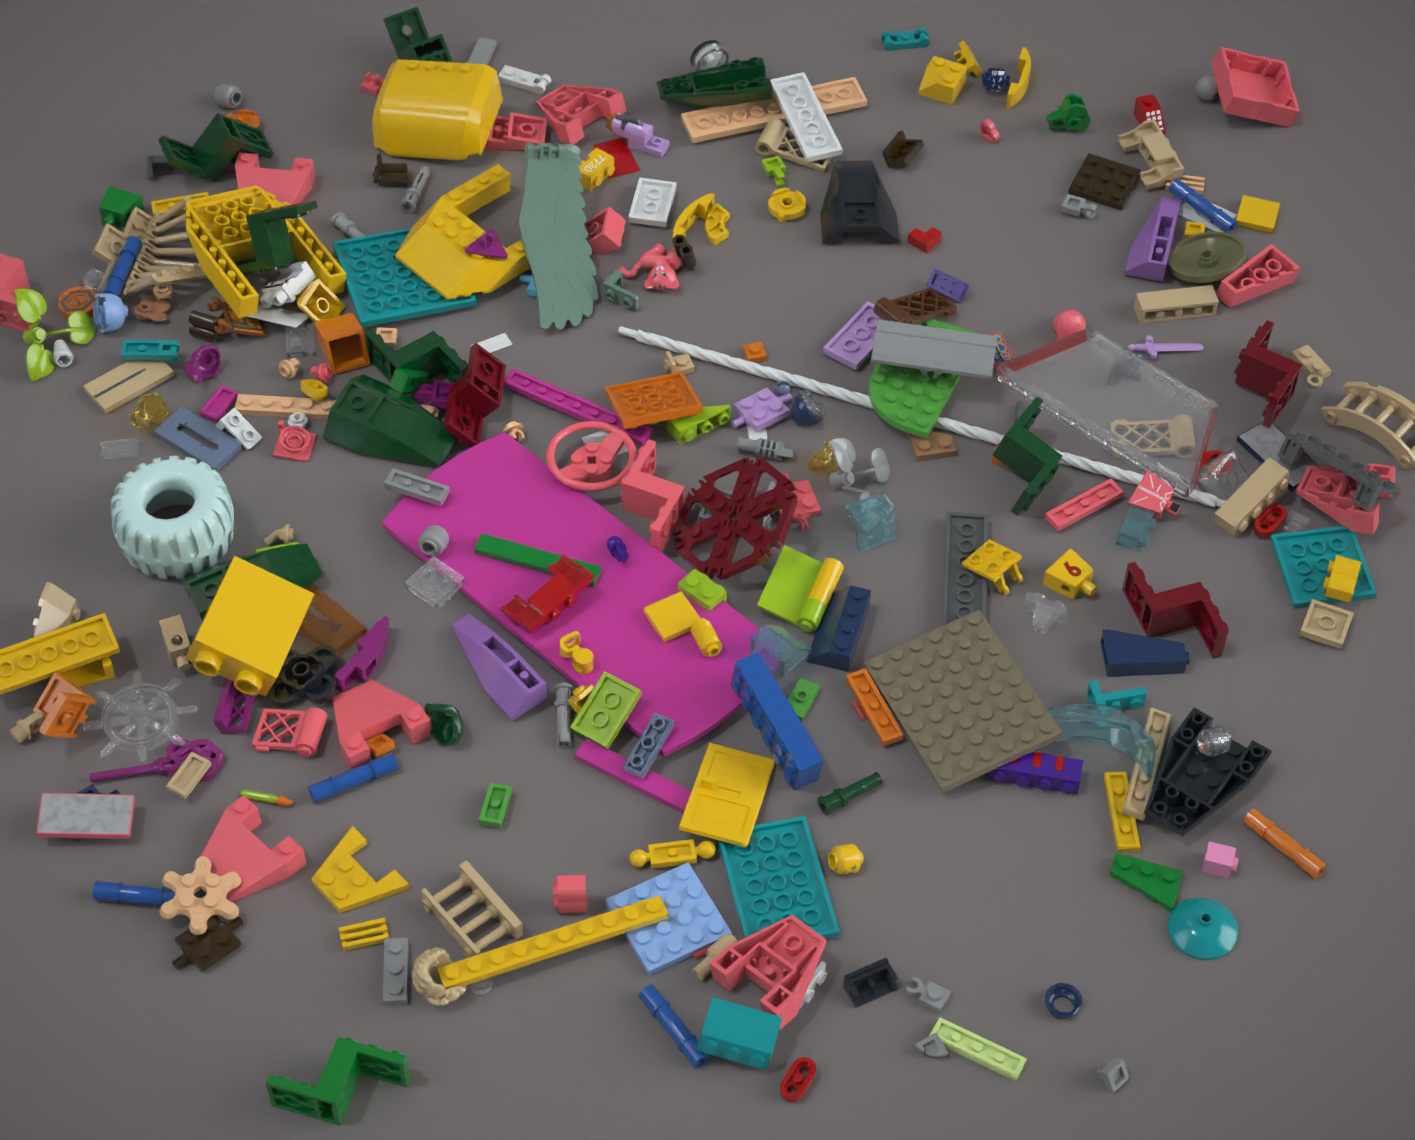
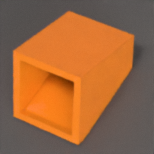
M352 312L314 322L319 345L327 365L331 368L332 375L371 365L363 328Z

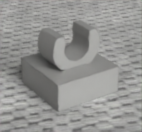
M1115 1057L1112 1061H1106V1067L1102 1070L1097 1069L1098 1076L1104 1081L1106 1089L1113 1093L1130 1078L1124 1060Z

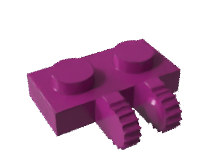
M435 380L434 385L419 384L415 395L418 402L423 403L431 401L430 406L440 410L447 409L450 386L454 383Z

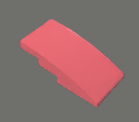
M512 112L510 113V118L496 116L484 150H525L526 143H533V145L544 143L547 119Z

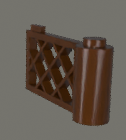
M927 288L893 300L883 297L876 302L873 311L877 316L886 321L918 325L945 315L947 317L956 314L957 307L932 288Z

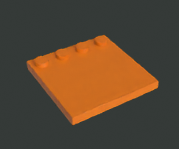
M682 371L605 387V394L624 429H634L645 424L654 425L660 421H673L679 417H692L703 413V405Z

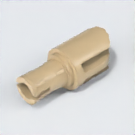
M725 934L706 950L707 957L692 969L698 979L703 981L711 972L709 962L726 947L737 942L735 936Z

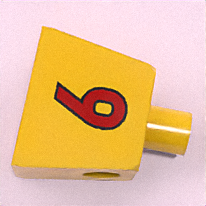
M1071 548L1045 571L1043 585L1070 599H1074L1081 592L1092 597L1098 588L1092 583L1093 568Z

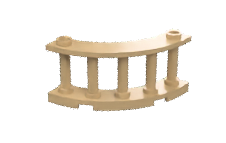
M1346 382L1342 387L1347 396L1336 407L1327 406L1320 409L1329 426H1346L1364 432L1381 443L1395 457L1402 469L1415 468V445L1409 449L1400 439L1410 428L1415 432V405L1402 395L1380 385L1373 387L1369 386L1367 382ZM1350 403H1361L1355 410L1347 408ZM1371 404L1384 409L1376 419L1363 414ZM1392 413L1404 421L1395 432H1392L1382 424Z

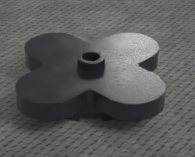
M326 645L316 647L311 652L307 651L308 654H299L295 650H289L278 674L280 679L270 689V697L273 704L279 708H288L296 704L302 697H306L316 704L330 701L337 691L334 680L328 675L338 665L339 660L336 651Z

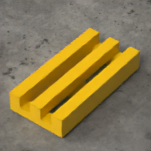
M385 918L339 927L343 952L384 943V939H389ZM383 933V935L369 937L371 935ZM360 938V940L346 942L348 940Z

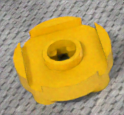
M781 188L774 191L768 200V210L779 222L793 220L805 214L806 198L800 191L796 190L795 193L790 191V188Z

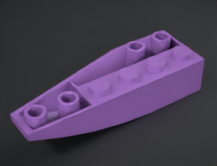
M1167 197L1160 199L1131 245L1125 275L1163 282L1181 200Z
M470 614L452 624V628L485 693L511 721L547 699L546 682L494 631Z

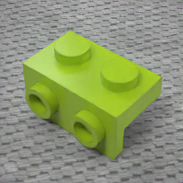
M696 569L684 577L677 586V589L709 612L722 600L725 602L727 600V591L721 585H717L710 580L706 574L700 573Z

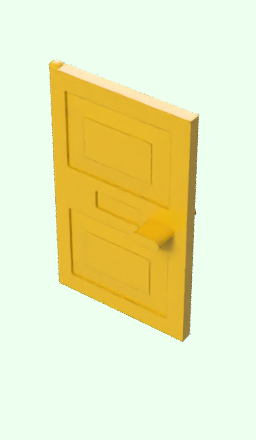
M709 743L681 819L679 830L746 848L775 766L774 759Z

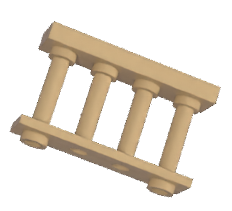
M467 860L459 865V879L434 896L426 888L421 890L423 899L421 904L428 913L432 912L463 948L462 951L466 958L481 954L480 951L504 934H511L515 940L523 936L522 922ZM464 886L466 888L469 886L473 891L471 896L447 912L439 904L441 901ZM477 902H483L486 906V911L462 927L455 923L453 918ZM497 918L501 926L476 943H473L468 938V933L489 919Z

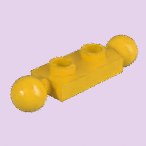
M694 839L648 845L647 853L641 849L633 850L629 855V861L631 865L638 868L644 866L646 862H650L651 869L679 866L687 862L695 864L697 863V855L704 859H709L714 856L716 848L708 840L702 841L698 846H695Z

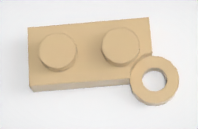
M1308 344L1291 352L1290 357L1294 361L1303 364L1302 370L1308 375L1307 385L1311 388H1320L1323 379L1330 376L1332 370Z

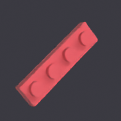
M1109 479L1048 511L1045 514V519L1058 532L1122 498L1124 491L1112 479Z

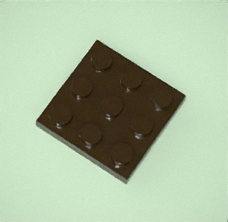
M1088 153L1069 187L1068 194L1122 211L1140 177L1141 170Z

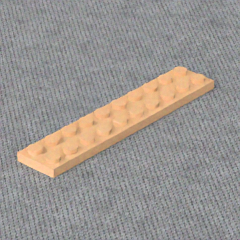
M855 77L811 86L825 115L867 106V99ZM772 94V99L710 107L681 114V120L692 143L762 129L766 127L768 121L772 118L779 119L784 124L787 123L774 94Z

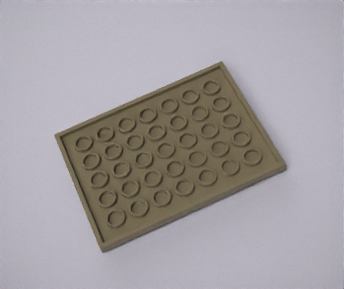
M980 609L863 662L864 668L867 669L878 691L942 793L1063 738V732Z

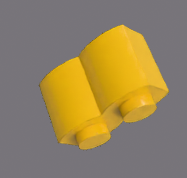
M1336 555L1334 561L1330 560L1327 572L1331 574L1330 577H1325L1322 587L1326 589L1325 596L1350 603L1361 562Z

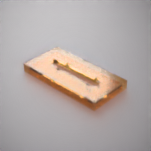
M312 584L306 588V590L314 593L310 604L342 630L340 633L332 632L327 625L307 610L300 629L320 646L332 647L338 656L367 633V628L316 585Z

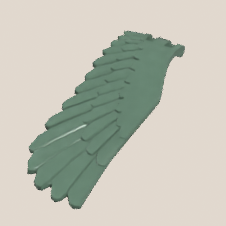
M525 144L526 178L518 218V228L535 283L539 326L542 330L548 329L554 323L555 329L560 331L564 328L567 321L570 322L573 328H576L580 324L582 316L587 319L590 317L593 311V301H597L599 298L597 285L594 277L597 275L596 268L589 257L592 254V249L586 240L588 232L584 226L586 217L582 210L586 206L581 196L584 190L580 183L582 176L579 170V166L582 163L578 155H580L581 150L572 144ZM533 153L538 154V159L533 158ZM552 153L556 154V158H551Z

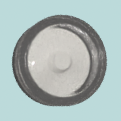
M708 40L701 43L695 48L690 58L691 66L695 71L726 64L729 61L727 51L716 40Z

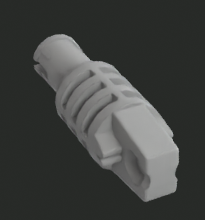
M739 437L737 443L738 450L754 452V455L758 457L781 461L782 456L793 458L794 450L784 448L785 443L763 438L752 440Z

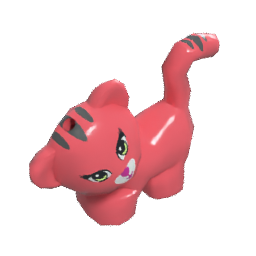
M656 243L653 248L641 255L632 270L628 271L623 266L619 270L623 272L624 277L632 278L636 276L641 268L652 269L644 283L645 289H656L659 291L676 290L679 287V282L673 269H679L682 263L675 253L670 252L668 254L665 247Z

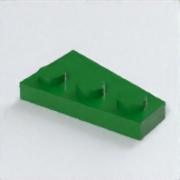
M1115 852L1109 876L1132 890H1139L1147 895V899L1152 902L1157 901L1165 906V910L1171 913L1174 908L1183 871Z

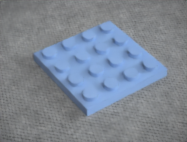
M688 862L606 899V905L610 911L658 895L661 896L668 912V919L624 933L648 976L691 957L692 953L694 954L698 950L700 951L707 946L713 945L725 934L732 935L731 930Z

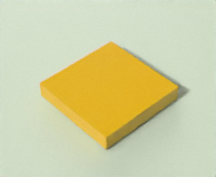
M1243 195L1236 218V225L1273 233L1280 203Z
M682 591L643 608L644 614L664 643L690 632L692 623L700 619Z

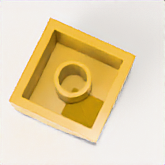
M933 56L926 67L918 94L952 105L966 83L968 66Z

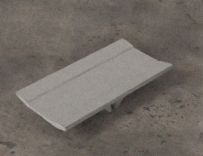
M878 319L871 362L916 368L925 377H928V371H933V378L938 377L942 373H951L992 379L997 336Z

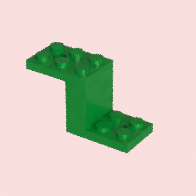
M337 1037L316 1088L307 1082H294L282 1075L278 1077L269 1075L266 1086L271 1106L341 1125L361 1075L403 1087H408L411 1078L407 1056L395 1050L387 1051L374 1044H362L353 1038L344 1039Z

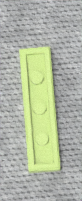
M939 1017L930 1035L938 1033L945 1048L1014 1081H1017L1027 1061V1058Z

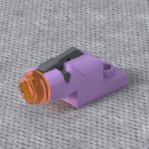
M620 113L609 114L607 117L606 128H609L610 131L615 132L617 135L628 138V147L660 158L664 156L670 147L669 140L654 136L653 126L641 122L638 118Z

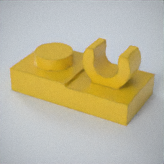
M964 40L958 43L961 50L953 54L957 59L956 61L959 64L968 66L967 70L969 73L973 72L976 77L982 75L983 72Z

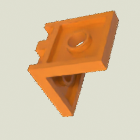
M54 672L33 709L35 712L39 711L45 719L38 731L45 736L75 739L77 737V734L74 733L79 723H85L88 717L85 714L88 706L95 704L97 700L60 673Z

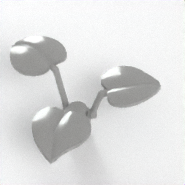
M845 438L833 439L828 443L832 448L839 470L830 474V485L834 489L842 488L843 491L848 490L860 494L859 509L864 532L868 531L879 519L880 512L877 500L874 496H869V492L849 486L854 483V477L874 472L877 482L887 481L890 476V464L886 453L881 448L873 449L870 453L872 468L852 473L850 472L851 468H853L852 462H854L856 457L852 443Z

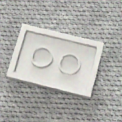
M639 178L629 213V223L666 227L677 182Z

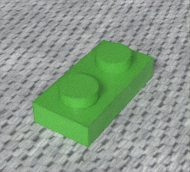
M490 782L479 816V825L501 829L513 792L512 786Z

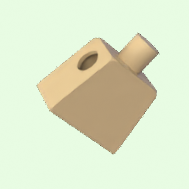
M181 615L160 620L163 641L172 666L177 665L179 671L190 669L192 666L191 662L185 659L190 643Z

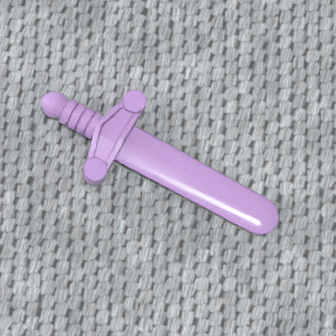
M1146 336L1145 344L1128 345L1129 351L1146 352L1153 360L1157 358L1156 351H1200L1204 349L1203 345L1199 343H1154L1152 336Z

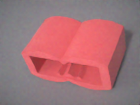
M585 875L557 876V882H553L554 908H558L559 914L587 913Z

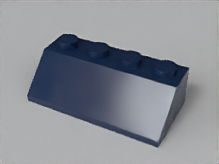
M850 585L833 592L816 630L807 657L808 663L849 672L870 607L871 590Z

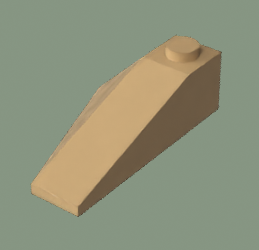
M46 582L38 603V607H41L39 619L34 618L33 635L37 637L78 621L80 618V608L77 606L76 599L51 582Z

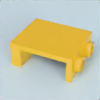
M110 656L61 673V675L79 688L116 678Z

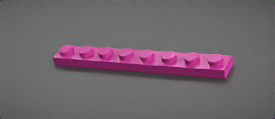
M514 368L504 379L503 387L583 422L599 421L614 425L628 434L636 445L643 446L652 435V428L646 425H640L634 429H624L615 412Z

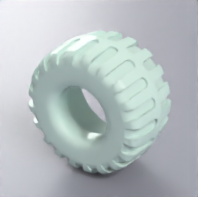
M169 456L167 460H161V457L152 459L150 464L145 465V463L136 466L134 473L129 471L123 477V483H118L114 490V496L111 499L113 534L123 556L128 559L134 568L141 569L142 573L152 576L157 574L160 579H168L169 576H176V579L185 578V575L195 574L202 571L205 567L215 565L217 557L221 558L226 554L228 545L233 540L234 508L231 497L220 474L212 470L205 462L198 464L195 458L186 457L185 460L179 459V456ZM168 506H193L186 514L178 518L165 520L150 515Z

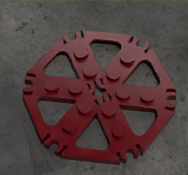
M750 457L747 459L742 458L703 476L707 482L699 480L698 482L701 484V487L698 490H695L693 487L691 488L694 496L688 492L673 533V539L679 543L675 545L676 551L710 579H713L716 573L720 580L723 578L728 579L768 561L764 556L765 554L772 558L773 555L770 553L772 547L781 548L777 541L784 544L798 503L797 495L792 492L796 490L794 484L763 458L761 460L758 457L755 463ZM738 471L739 475L729 499L714 487V483L717 479ZM764 472L777 481L775 488L754 497ZM695 503H701L714 514V516L689 527L686 526L691 508ZM782 509L777 527L773 531L766 530L756 521ZM741 537L754 548V551L751 555L731 563ZM716 539L710 557L706 561L699 560L691 553L692 549Z

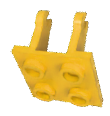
M990 539L962 562L963 567L993 581L999 593L1004 591L1005 596L1010 592L1003 576L1006 570H1008L1013 581L1017 579L1018 584L1023 581V576L1020 574L1017 562L1022 559V555Z

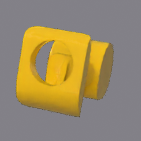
M574 631L563 636L560 639V656L568 659L572 658L573 668L578 673H590L593 670V653L586 648L580 649L581 634L578 631ZM575 638L571 643L566 644L570 639Z

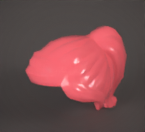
M1074 309L1061 311L1053 320V329L1057 333L1056 341L1085 330L1086 327L1085 318Z

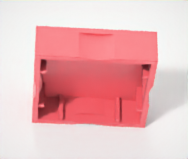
M1220 47L1211 62V66L1216 79L1223 112L1290 127L1300 110L1295 93L1291 87V78L1286 62Z

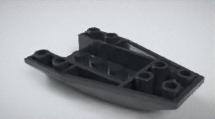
M835 161L820 213L822 244H841L842 233L879 232L880 243H899L897 214L873 161Z
M1196 708L1192 709L1171 737L1144 811V815L1182 837L1245 789L1272 754L1270 749L1254 740L1246 748L1211 728L1213 718ZM1203 742L1206 746H1209L1210 748L1206 752H1214V756L1209 757L1203 754L1200 750V747L1203 746L1200 744Z

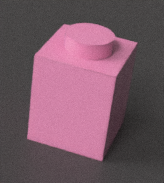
M1209 841L1202 873L1229 879L1231 870L1236 871L1239 858L1235 857L1236 848Z

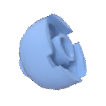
M112 293L96 294L94 298H97V302H93V315L95 324L100 323L102 329H98L99 332L109 333L116 331L122 327L125 317L128 316L127 305H124L123 301Z

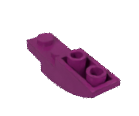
M384 616L373 625L366 635L360 637L357 643L358 653L354 654L350 661L336 672L334 676L336 688L342 693L357 679L365 683L379 666L390 639L389 617Z

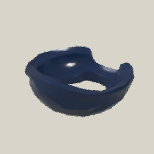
M1066 983L1052 985L1045 995V1004L1049 1013L1057 1018H1070L1075 1015L1083 1002L1079 990L1073 985ZM1059 997L1067 998L1074 1005V1009L1070 1013L1060 1012L1055 1009L1054 1000Z

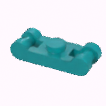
M920 27L915 31L894 33L884 31L881 33L883 45L887 51L927 47L930 44L927 30L924 27Z

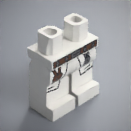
M306 261L288 264L287 267L280 268L281 275L274 282H270L261 289L264 295L259 300L265 308H270L272 305L282 306L284 303L293 302L296 299L295 295L300 294L316 278V275Z

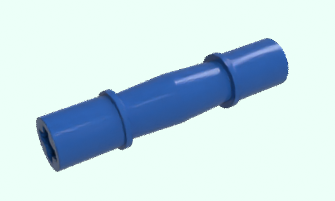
M1178 178L1171 183L1168 190L1181 199L1183 203L1189 204L1198 213L1208 218L1210 223L1215 224L1226 233H1230L1235 228L1236 220L1223 212L1221 208L1218 209L1207 199L1196 193L1194 188H1190Z
M128 237L120 252V258L114 267L113 273L108 278L103 293H112L119 297L122 289L125 287V280L131 271L133 263L137 260V255L142 246V241L138 237Z
M393 753L372 761L369 760L367 764L350 769L333 778L329 776L328 779L308 786L310 796L314 803L334 795L337 796L339 795L338 792L356 787L373 778L378 779L380 776L398 770V763Z
M96 881L93 887L94 900L159 905L160 908L165 902L172 900L175 896L173 890L166 887L159 889L147 886L123 885L122 882Z
M653 984L643 988L638 997L649 1009L651 1015L658 1019L665 1031L677 1043L679 1051L683 1052L694 1068L704 1065L709 1060L710 1055L696 1050L697 1037L690 1033L683 1021L670 1008V1003L664 999Z

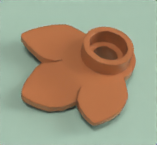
M147 296L141 299L140 304L135 306L134 313L136 318L141 321L165 322L168 321V318L164 313L172 308V304L166 300H157L155 296Z

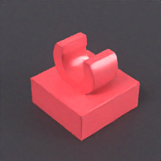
M368 72L364 77L365 80L360 85L361 91L377 96L385 79L380 78L378 74L374 76L371 75V72Z

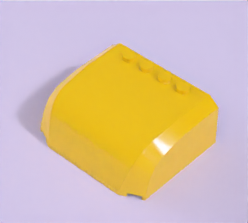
M416 60L395 61L390 65L373 111L372 130L375 149L380 148L389 156L465 160L468 159V155L476 153L479 156L482 155L503 100L497 70L487 64Z

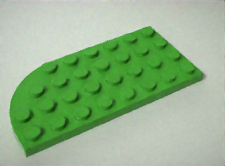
M935 319L918 324L976 333ZM877 363L869 381V399L876 413L888 424L901 431L928 439L961 375L942 373L938 377L933 378L934 372L928 371V377H925L916 368Z

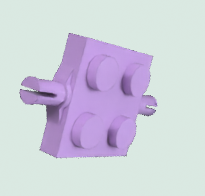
M764 388L734 403V410L740 417L732 420L731 425L735 429L746 424L758 432L790 416V410L784 404L792 401V396L790 393L777 397L768 388Z

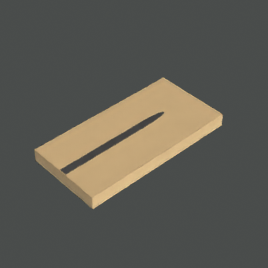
M129 360L85 384L83 388L91 399L107 414L174 377V371L163 360Z

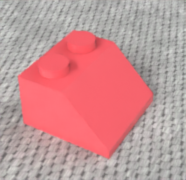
M610 206L587 220L584 224L588 232L586 240L591 246L592 254L608 255L612 251H617L621 246L626 220Z

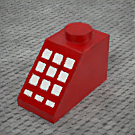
M1154 94L1136 97L1133 115L1138 123L1141 124L1143 121L1154 119L1165 135L1161 106Z

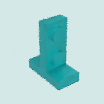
M1093 680L1088 682L1086 696L1098 728L1104 729L1108 728L1110 713L1143 707L1147 692L1145 687L1102 694L1098 681Z

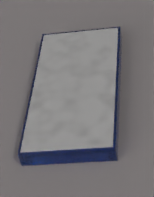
M1263 422L1238 435L1236 441L1261 464L1270 457L1289 471L1288 489L1291 492L1297 489L1308 466H1319L1304 451L1297 465H1292L1277 456L1286 435L1274 424L1268 428L1263 426Z

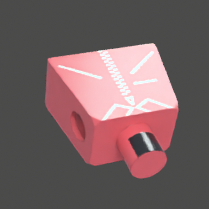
M1146 471L1128 502L1127 510L1154 520H1160L1164 512L1176 516L1181 505L1171 501L1174 495L1172 487L1151 472Z

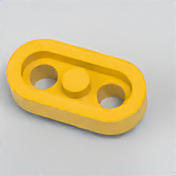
M314 379L301 381V391L305 395L312 397V400L321 401L324 400V397L328 396V387L321 381Z

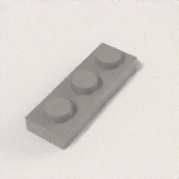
M394 468L384 482L385 489L442 507L450 493V486Z
M408 938L384 939V1006L408 1005Z

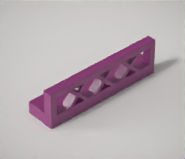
M224 678L213 722L221 734L246 733L256 695L251 696L240 692L234 686V681ZM246 699V704L238 710L237 704ZM242 718L240 725L232 726L236 719Z

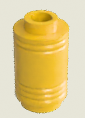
M704 618L695 620L691 625V633L702 654L706 657L716 656L722 649V643L710 621Z

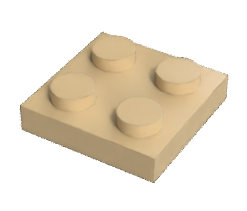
M1312 599L1299 636L1341 649L1354 613Z

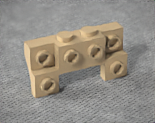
M1154 119L1143 121L1135 129L1118 135V142L1124 152L1139 150L1149 166V170L1140 172V179L1147 190L1164 186L1165 180L1183 177L1184 167L1178 159L1176 151L1170 146L1168 138H1165Z

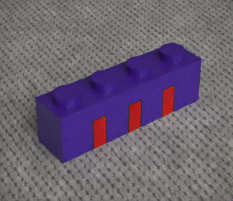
M1031 752L990 771L988 780L1078 795L1083 760Z

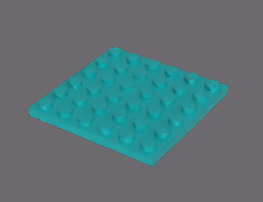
M412 227L333 242L337 261L347 273L346 286L362 328L476 306V298L474 293H471V296L457 297L447 300L395 258V254Z

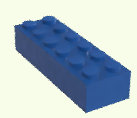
M758 651L735 661L730 682L731 688L735 694L738 693L743 709L750 713L755 729H759L763 735L762 739L767 748L770 747L773 752L775 763L783 769L786 782L792 784L794 790H797L817 781L824 759L760 652Z

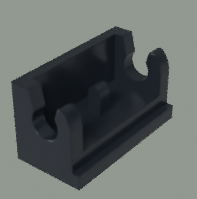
M886 957L844 975L843 988L855 1008L897 990L898 986L895 982L897 976Z

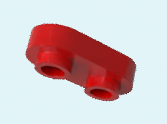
M1279 504L1269 505L1255 520L1253 527L1255 534L1263 538L1273 535L1285 522L1286 509Z
M807 1057L798 1058L790 1067L780 1084V1095L785 1101L797 1102L804 1096L816 1076V1064L812 1059ZM807 1071L808 1074L803 1075L800 1072ZM793 1089V1090H795L796 1092H795V1093H789L788 1090Z

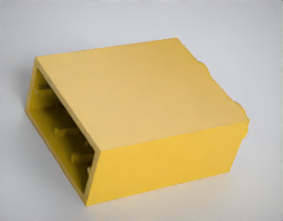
M234 556L185 659L193 662V667L203 675L214 677L219 674L234 681L236 689L244 694L251 696L261 694L266 696L278 677L314 593Z

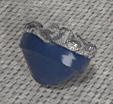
M803 390L793 397L791 417L799 424L816 425L826 418V410H823V403H817L809 391Z

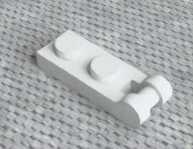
M505 65L498 75L499 82L537 94H543L546 86L551 83V77L547 74L541 76Z

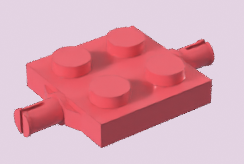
M782 473L785 477L789 479L787 473ZM808 480L792 482L796 488L792 492L797 495L798 503L791 521H798L802 531L808 530L810 525L807 519L820 516L821 508ZM782 509L776 511L779 518L782 513Z

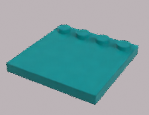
M1345 526L1271 535L1270 542L1293 608L1309 607L1312 599L1326 604L1345 602L1325 596L1326 589L1322 588L1325 577H1330L1331 574L1327 572L1330 560L1334 561L1336 555L1361 562L1351 601L1376 597L1377 592L1356 534Z

